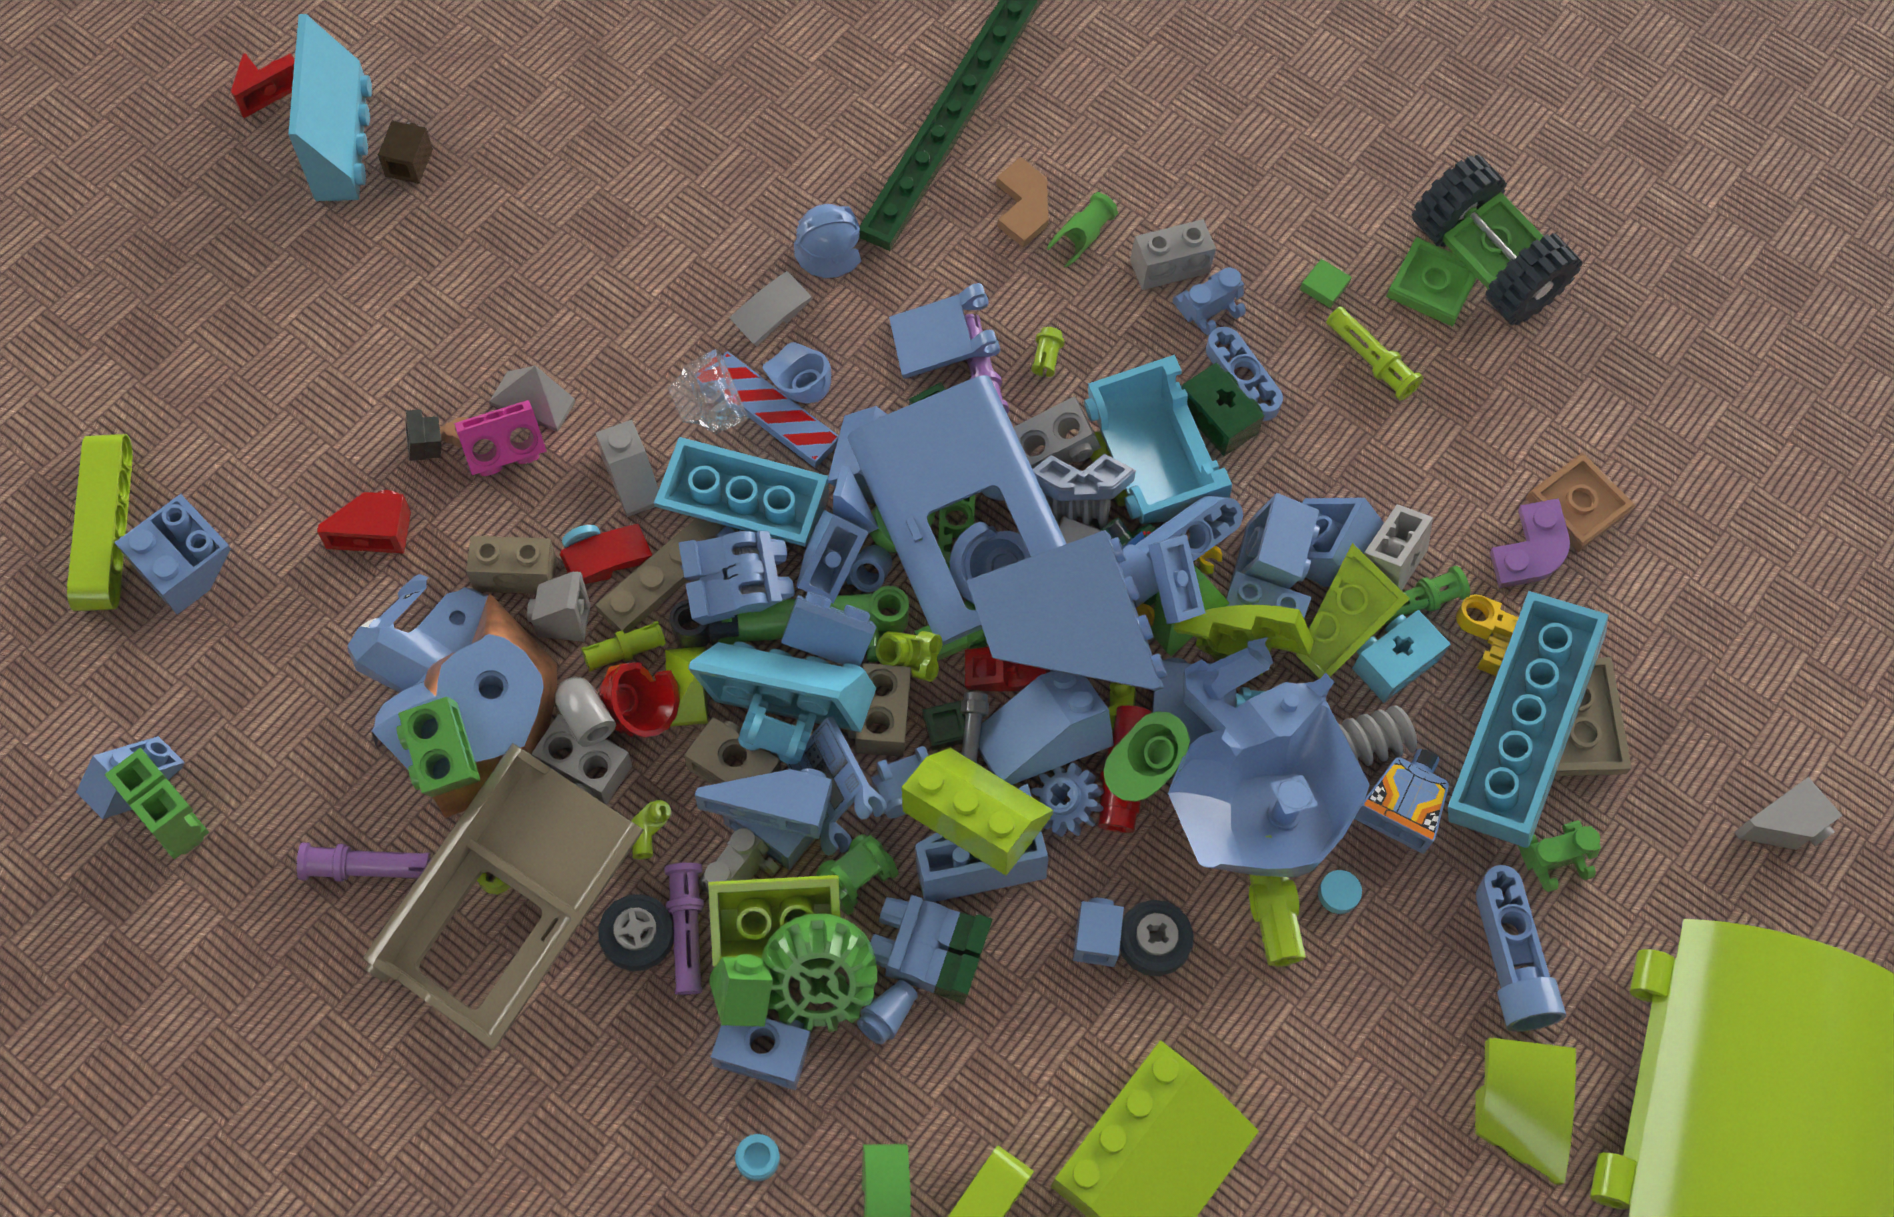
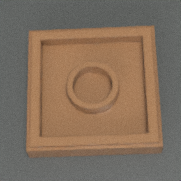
M1583 452L1531 490L1526 496L1530 503L1559 498L1570 544L1578 552L1631 513L1636 506Z

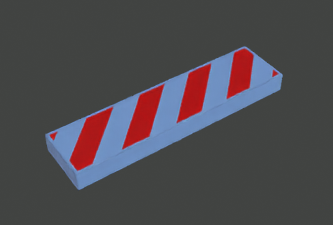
M728 351L702 375L703 383L814 468L836 448L839 438L836 433Z

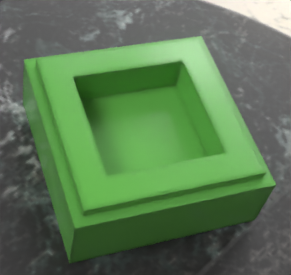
M1321 259L1302 282L1300 290L1331 308L1350 284L1352 277Z

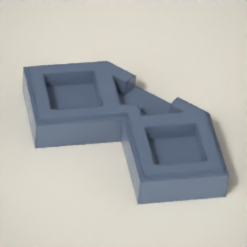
M1103 454L1083 471L1052 455L1033 468L1043 493L1057 501L1113 499L1134 481L1136 470L1106 454Z

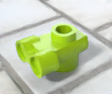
M887 631L876 644V656L882 665L911 667V674L914 678L932 682L937 677L939 671L937 656L942 649V637L927 631H921L918 635Z

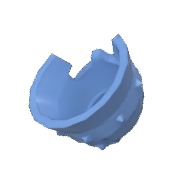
M834 204L818 205L808 210L801 220L798 221L797 237L794 242V255L800 267L811 275L822 278L840 277L851 272L861 262L858 249L853 248L858 242L860 228L850 207L836 206Z

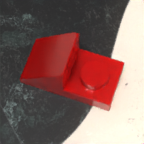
M243 53L231 88V94L243 118L292 93L295 59L290 53L278 60L272 61L259 70L247 54Z

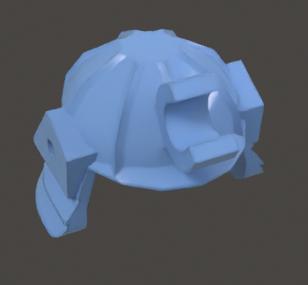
M978 522L966 529L955 542L950 556V573L960 594L974 604L966 580L1027 559L1030 555L1019 533L1012 531L997 532L994 526Z

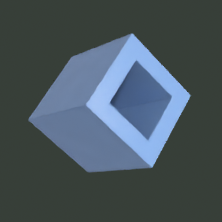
M1091 898L1089 902H1081L1077 919L1073 961L1115 966L1119 956L1124 907L1114 906L1113 901L1105 898Z

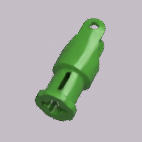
M1100 192L1094 193L1090 197V204L1082 212L1075 213L1053 237L1047 246V250L1062 236L1068 237L1075 244V253L1064 265V268L1073 264L1099 236L1100 228L1108 220H1114L1118 215L1117 206L1114 201Z

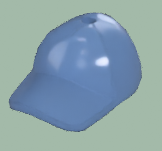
M791 342L774 358L763 365V370L780 392L791 400L801 403H815L822 400L829 392L831 386V366L825 355L819 351Z

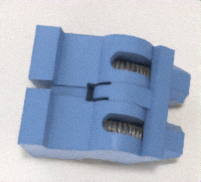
M741 531L718 538L702 541L689 540L678 543L684 578L690 581V583H686L691 617L701 625L733 618L741 613L761 612L793 597L795 594L793 581L789 577L777 576L776 565L785 562L787 557L785 541L771 539L769 531H758L756 533Z

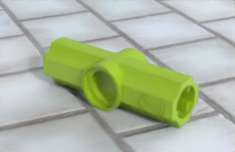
M1249 875L1251 881L1249 887L1250 909L1253 919L1260 924L1268 966L1281 967L1303 961L1305 959V952L1297 920L1299 915V898L1294 881L1289 880L1288 877Z

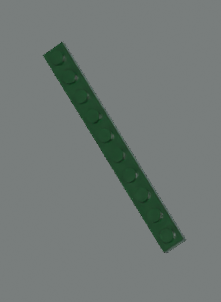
M1042 0L998 1L859 226L860 239L891 251Z

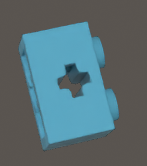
M1419 609L1408 618L1403 614L1398 616L1386 627L1385 631L1387 633L1379 640L1375 636L1371 637L1356 651L1359 657L1352 669L1383 703L1440 661L1451 645Z

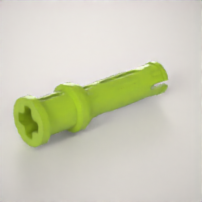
M1343 306L1335 309L1327 318L1326 324L1332 327L1351 348L1373 367V376L1377 380L1383 379L1396 392L1395 397L1399 401L1409 397L1420 386L1424 379L1423 375L1419 372L1414 373L1401 361L1402 356L1397 351H1388ZM1351 329L1369 346L1368 348L1350 332ZM1397 372L1402 377V380H1400L1394 373Z

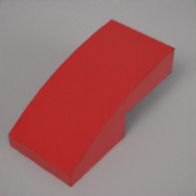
M639 524L613 529L589 537L562 549L560 552V557L567 573L581 572L584 584L609 580L613 571L640 566L652 556V552Z
M989 647L965 650V687L969 690L1021 691L1038 676L1050 672L1047 669L992 658Z

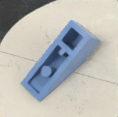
M804 768L802 771L788 769L698 787L695 799L699 810L819 839L832 795V781L826 778L824 773L815 769Z

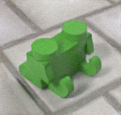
M1576 820L1562 825L1563 832L1565 833L1563 835L1546 838L1538 842L1534 834L1528 848L1517 845L1527 869H1534L1545 891L1557 890L1559 884L1557 878L1550 879L1548 871L1574 863L1582 879L1588 880L1595 877L1596 870L1594 866L1587 867L1585 863V857H1588L1589 860L1596 858L1601 849L1600 836L1592 826L1582 827L1581 822Z
M861 834L852 840L848 853L838 861L828 860L824 862L817 870L816 876H839L840 908L848 916L854 911L853 906L858 903L856 899L858 897L857 889L876 874L884 882L889 877L893 880L899 875L893 858L883 849L882 844L871 835Z

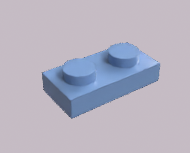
M1187 535L1176 536L1149 544L1152 565L1167 624L1178 623L1205 614Z

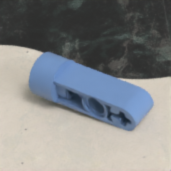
M1216 496L1201 497L1136 545L1129 544L1123 548L1126 561L1120 562L1124 576L1125 578L1133 577L1140 599L1134 601L1136 608L1159 592L1148 545L1185 535L1189 529L1190 538L1188 542L1193 561L1236 531L1241 525L1243 511L1241 505L1235 499Z
M1494 866L1488 870L1478 886L1476 900L1501 986L1497 995L1506 1028L1509 1031L1520 1032L1551 1026L1565 1019L1566 1012L1555 978L1550 977L1522 879L1518 872L1509 866ZM1501 923L1513 925L1519 935L1508 934L1502 928ZM1527 965V967L1519 968L1516 970L1514 969V967Z

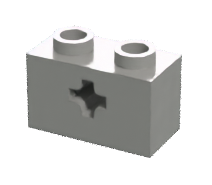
M1397 504L1364 552V555L1400 590L1404 588L1428 551L1433 517Z

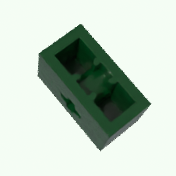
M1217 362L1181 385L1182 390L1185 389L1187 392V406L1196 426L1223 457L1258 435L1265 416L1260 405L1253 398H1248L1239 388L1235 377L1230 372H1225Z

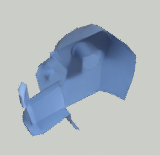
M1267 638L1248 641V648L1210 665L1201 659L1184 669L1183 703L1214 732L1200 736L1190 745L1186 755L1181 759L1168 795L1199 865L1255 876L1300 877L1318 866L1344 837L1366 798L1369 782L1326 701L1329 689L1334 684V681L1326 673L1315 682L1300 684L1284 682L1247 700L1237 708L1224 703L1225 694L1265 672L1273 664L1269 650L1265 646Z

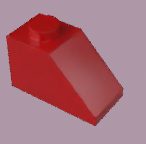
M380 490L377 493L363 492L318 524L317 533L326 549L404 554L411 510L404 494H399L392 490Z

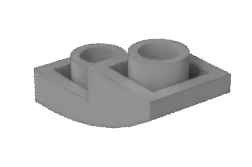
M786 271L750 298L729 319L755 346H759L783 321L787 324L813 297Z

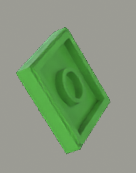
M1416 237L1386 297L1453 327L1477 277L1454 253Z

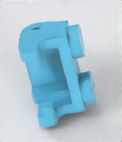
M754 693L738 737L739 744L748 750L766 749L777 753L778 758L784 763L797 764L801 761L817 715L811 712L808 715L800 713L796 726L764 715L769 701L762 699L763 695Z

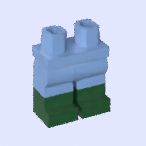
M911 895L909 902L886 897L879 922L898 928L899 932L896 941L873 934L870 943L875 953L876 964L886 968L885 976L903 980L908 984L965 1005L993 918L976 914V917L948 909L934 902L923 901V898Z

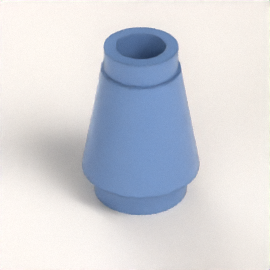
M898 980L895 985L891 986L873 1000L870 1005L861 1010V1017L857 1021L858 1027L870 1040L877 1044H884L887 1039H894L913 1002L918 997L917 992L907 982Z

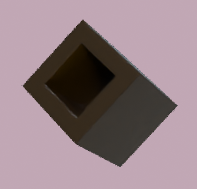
M391 121L378 153L385 177L420 184L433 151L426 127H421L415 123Z

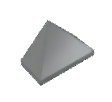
M537 366L507 371L489 401L490 405L501 409L529 400L537 423L556 432L559 431L575 404V399Z

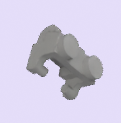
M741 828L731 835L727 843L728 846L720 857L707 866L705 873L699 879V887L709 893L708 882L751 880L759 868L770 875H775L779 866L772 859L769 858L766 861L761 856H765L769 850L762 839L755 836L751 830Z

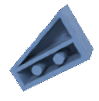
M1028 784L1018 788L1031 796ZM1041 831L1007 876L938 833L915 844L916 870L924 901L936 902L1042 880L1047 877L1048 854Z

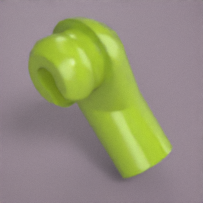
M656 800L648 803L631 820V822L644 829L632 847V857L634 859L643 860L653 857L652 836L666 824L671 816V807L666 801Z

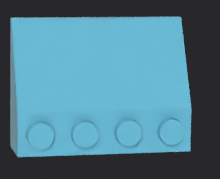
M299 14L288 135L315 201L359 200L360 185L366 184V171L362 163V156L368 154V141L364 133V126L370 125V113L366 104V97H371L372 95L371 79L369 75H364L360 61L307 14Z

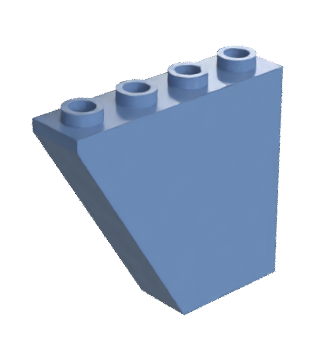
M1106 530L966 580L992 658L1154 691L1164 688L1161 679L1167 677L1160 654L1152 655L1147 641L1154 638L1149 621L1145 614L1138 616L1134 601L1140 599L1134 579L1132 576L1126 578L1124 576L1120 562L1126 561V556L1118 537L1111 539L1110 534Z

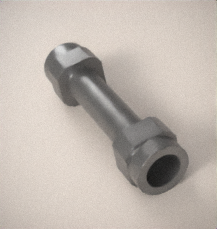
M965 692L960 711L961 714L966 715L961 754L977 763L982 717L988 716L989 710L988 695L979 692Z

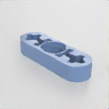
M1229 327L1214 329L1210 333L1206 345L1208 358L1213 364L1217 362L1225 372H1230L1237 380L1239 388L1248 398H1253L1257 403L1259 396L1264 401L1270 399L1272 401L1270 406L1266 403L1259 404L1262 413L1265 415L1263 421L1275 418L1283 401V395L1278 386L1238 332ZM1220 341L1222 345L1230 344L1229 351L1224 346L1218 348L1217 343ZM1238 367L1249 368L1253 372L1254 377L1250 380H1241L1235 375L1234 370Z

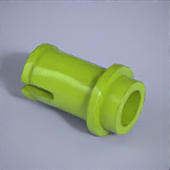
M1044 327L1041 329V332L1036 334L1035 341L1038 346L1031 368L1034 374L1043 377L1045 368L1047 369L1046 377L1054 376L1059 349L1064 346L1065 342L1062 337L1063 333L1059 329Z

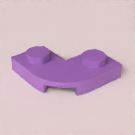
M1559 498L1521 505L1518 512L1526 542L1498 546L1491 549L1490 556L1499 588L1547 579L1563 564L1569 552L1570 539Z

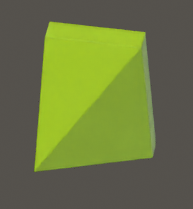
M705 646L665 650L666 671H672L678 683L680 696L678 713L671 726L708 723L707 691L688 669L690 662L706 651Z

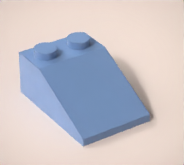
M1051 671L1038 676L981 724L978 751L991 773L1013 785L1114 746L1109 709L1086 677Z

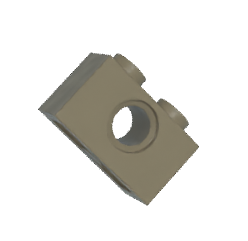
M471 536L466 572L473 589L479 592L537 594L539 584L555 578L557 558L551 538Z
M712 717L684 754L687 769L711 785L781 771V762L778 759L777 753L763 748L748 750L742 747L738 741L741 728L731 721L722 723ZM735 755L746 759L744 764L739 767H730L725 763L728 758Z

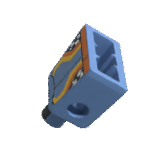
M1418 749L1412 762L1396 757L1365 798L1354 819L1424 854L1436 838L1449 783L1445 779L1433 774L1439 763L1438 756L1431 751Z

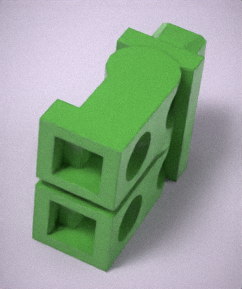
M141 747L104 774L174 860L181 854H187L203 841V837L209 833L192 812L193 809Z

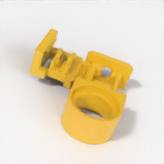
M1470 595L1463 600L1456 613V621L1465 632L1488 640L1487 643L1492 644L1489 652L1485 650L1477 669L1497 676L1519 617L1501 610L1502 603L1482 595ZM1477 608L1481 610L1486 620L1475 621L1471 619L1466 609Z

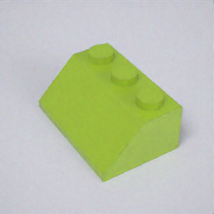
M952 748L925 757L901 787L902 809L904 813L1005 876L1008 875L1054 812L1051 808Z
M838 875L708 882L713 966H716L722 957H737L742 954H750L761 958L765 945L776 930L797 917L809 914H830L840 917Z

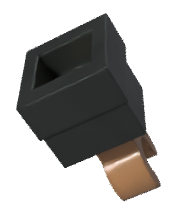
M422 409L406 410L405 430L409 461L441 458L442 441L462 447L454 423L469 418H455L450 423L439 426L438 416L423 417Z

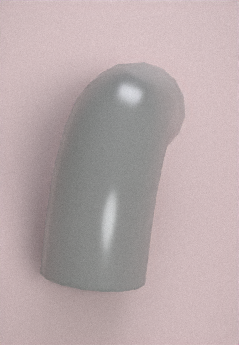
M571 677L558 685L555 692L557 708L579 745L582 747L595 745L603 741L614 731L616 727L615 721L594 687L587 680L581 677Z

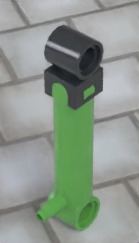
M895 586L880 587L874 593L839 595L834 603L830 605V607L844 611L847 604L869 612V620L873 621L876 625L874 635L866 651L869 662L878 661L876 644L879 640V635L883 636L887 631L902 633L908 625L909 600L903 590ZM796 598L779 602L761 612L741 613L733 618L706 625L700 624L693 630L682 628L685 623L694 620L691 617L689 600L681 601L673 607L669 617L674 642L679 648L707 646L710 640L712 641V646H714L718 642L734 645L735 642L782 639ZM884 608H893L898 613L893 616H885L880 611Z

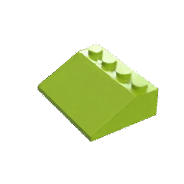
M1160 1040L1055 1177L1051 1188L1087 1217H1197L1258 1134L1259 1130L1196 1067Z

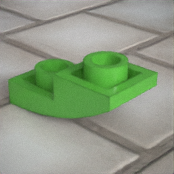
M907 1144L863 1145L862 1190L864 1192V1217H911Z

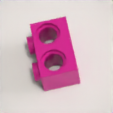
M529 400L454 423L472 475L478 473L481 476L493 475L503 469V465L515 461L518 464H527L537 460L540 457V453L547 452ZM524 427L530 430V436L524 442L518 443L510 439L511 433L517 428ZM487 439L493 442L491 451L486 454H477L473 451L474 444L479 440Z

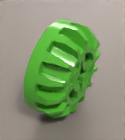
M830 914L800 916L785 923L776 930L765 945L761 958H763V962L768 966L773 980L768 1009H775L782 1023L789 1025L794 1020L803 1023V1029L810 1031V1033H812L813 1026H826L828 1032L837 1031L839 1022L846 1019L851 1023L855 1022L860 1017V1009L865 1005L871 1004L874 998V986L878 979L875 953L867 936L850 921ZM840 966L844 968L849 977V985L846 984V977L838 972ZM791 976L797 979L800 984L803 998L799 1003L793 999L789 991ZM810 1002L815 1004L831 1002L835 1005V1007L823 1011L806 1009Z

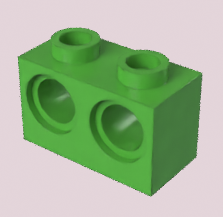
M446 696L398 713L401 725L396 728L397 735L403 749H409L413 765L408 767L411 782L416 790L420 789L422 794L435 797L481 781L456 701ZM436 718L438 722L436 734L429 739H424L421 732L423 724L429 719ZM447 758L450 762L448 774L441 779H436L433 773L434 765L438 760Z

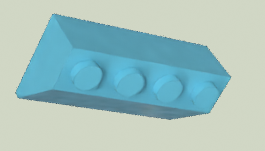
M679 437L654 501V506L755 533L758 531H769L770 538L806 547L829 499L828 476Z
M718 642L693 659L688 667L715 702L749 709L754 693L763 695L762 699L769 701L766 713L798 719L800 713L808 715L811 712L817 715L815 723L822 724L827 717H834L839 728L857 732L862 731L876 691V687L866 671L860 666L850 663L843 664V667L831 665L825 660L814 656H807L806 660L795 658L779 649H771L770 652L760 651L743 642H735L734 645Z

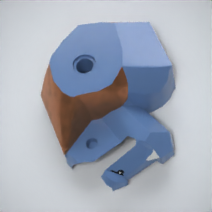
M418 574L399 590V599L379 618L369 620L357 629L348 644V653L356 671L399 692V694L385 702L375 717L372 735L375 746H377L379 738L407 769L413 765L409 749L404 750L398 739L396 728L401 725L398 713L446 696L458 703L481 781L432 797L444 817L447 818L467 809L512 743L530 755L550 727L557 688V663L490 593L485 596L472 588L464 587L459 591L447 593L413 631L407 633L394 629L393 622L426 589V580L429 577ZM436 718L429 719L423 724L421 732L424 739H429L436 734L438 730ZM442 758L436 762L433 768L436 779H441L448 774L450 770L449 760Z

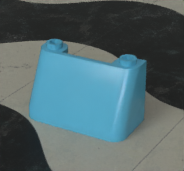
M1175 355L1088 383L1089 399L1084 400L1087 416L1091 422L1097 421L1111 457L1136 470L1134 481L1125 488L1128 496L1124 500L1130 518H1138L1141 524L1169 521L1204 496L1230 498L1232 483L1225 467L1219 469L1217 460H1211L1187 406V392L1185 389L1182 390L1179 382H1176V376L1180 375L1182 370Z

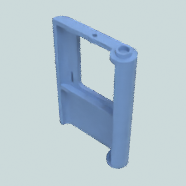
M987 375L972 378L856 428L848 435L847 439L932 633L942 637V646L983 628L977 611L967 609L927 521L931 513L995 487L1001 491L1030 557L1067 544L994 384Z

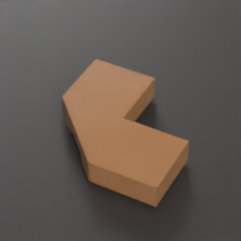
M1020 157L996 177V185L1018 202L998 219L997 227L1024 248L1048 227L1049 215L1047 177Z

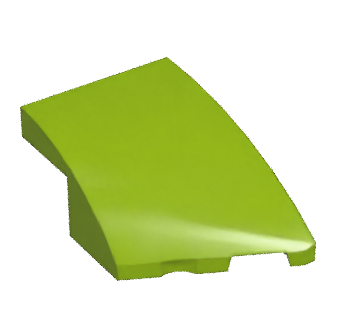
M1233 605L1205 610V614L1175 623L1173 627L1174 631L1178 634L1195 636L1197 638L1196 647L1211 655L1216 661L1248 648V641L1267 638L1265 646L1268 648L1269 653L1271 648H1277L1310 656L1314 644L1300 609L1282 606Z
M1488 1038L1485 1041V1084L1476 1090L1475 1134L1493 1146H1500L1506 1150L1509 1156L1520 1163H1527L1549 1177V1181L1557 1185L1565 1183L1569 1161L1575 1102L1576 1048Z

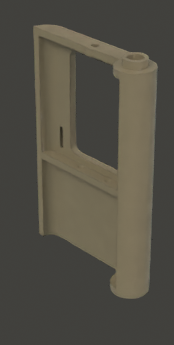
M512 743L363 956L369 963L365 970L384 983H387L390 978L399 981L486 1046L495 1050L644 829ZM485 872H490L542 909V916L478 1009L472 1010L422 974L419 966L479 877Z

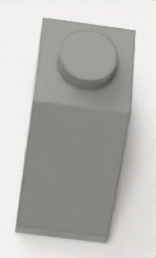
M629 420L595 432L601 457L626 516L629 517L654 508V501L659 489L633 421Z
M570 572L538 585L536 599L530 598L527 609V620L532 622L537 637L584 642L591 605L581 572Z
M1807 777L1748 820L1734 833L1742 840L1797 850L1809 840L1814 846H1817L1835 831L1830 825L1843 815L1813 781Z

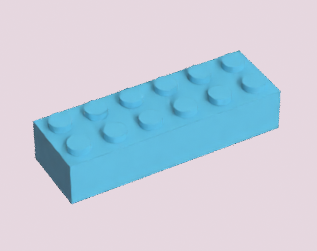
M1528 591L1448 804L1449 822L1525 848L1530 846L1607 632L1609 614Z

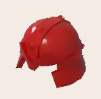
M639 662L623 663L608 668L598 690V695L616 723L615 730L619 731L620 734L625 732L630 737L634 734L642 737L660 735L671 726L677 716L680 703L678 683L671 670L656 672L654 675L656 680L654 681L649 671Z

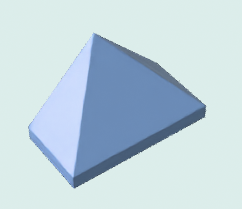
M841 466L833 494V514L870 533L879 529L850 467Z

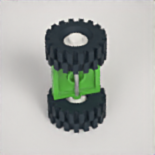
M1476 154L1473 157L1471 155L1464 162L1462 160L1457 162L1452 170L1450 168L1443 173L1444 176L1442 178L1436 179L1431 184L1432 188L1426 190L1421 196L1423 199L1416 203L1414 207L1416 210L1412 212V220L1436 246L1439 247L1441 245L1444 247L1447 245L1488 289L1485 293V298L1510 325H1519L1522 321L1526 322L1533 314L1540 313L1543 307L1549 306L1557 295H1561L1566 290V285L1571 284L1575 279L1573 276L1579 273L1583 262L1555 233H1552L1550 236L1548 234L1543 236L1504 195L1506 191L1504 188L1507 187L1505 180L1482 156Z

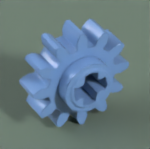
M1072 762L1067 772L1061 766L1054 768L1053 772L1055 775L1053 777L1041 773L1039 776L1045 785L1042 789L1038 787L1031 789V793L1040 799L1039 802L1054 810L1052 817L1045 824L1044 828L1049 829L1052 827V831L1060 837L1066 833L1067 828L1073 834L1079 836L1081 833L1080 823L1084 822L1093 827L1095 822L1090 817V813L1092 811L1100 812L1104 809L1102 805L1094 800L1095 797H1099L1104 793L1100 786L1093 784L1096 776L1089 770L1082 772L1081 768ZM1068 795L1070 801L1066 804L1063 800Z

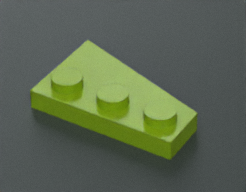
M1352 543L1309 627L1314 640L1310 656L1296 653V656L1319 679L1325 673L1331 677L1410 598Z

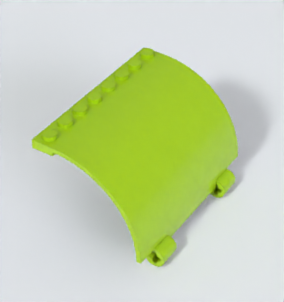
M1683 919L1676 958L1658 950H1639L1636 956L1630 994L1639 1000L1650 1002L1652 1005L1623 1155L1607 1152L1598 1154L1590 1198L1608 1207L1630 1209L1629 1217H1894V973L1860 956L1815 940L1756 926L1712 920Z

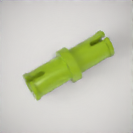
M658 621L653 624L624 633L623 630L615 632V637L587 647L584 646L581 648L586 666L589 672L594 669L622 659L624 662L633 660V655L664 646L666 642Z

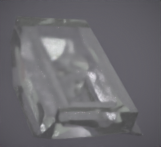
M717 349L685 365L682 373L668 386L681 420L684 423L704 426L716 435L748 419L722 354Z

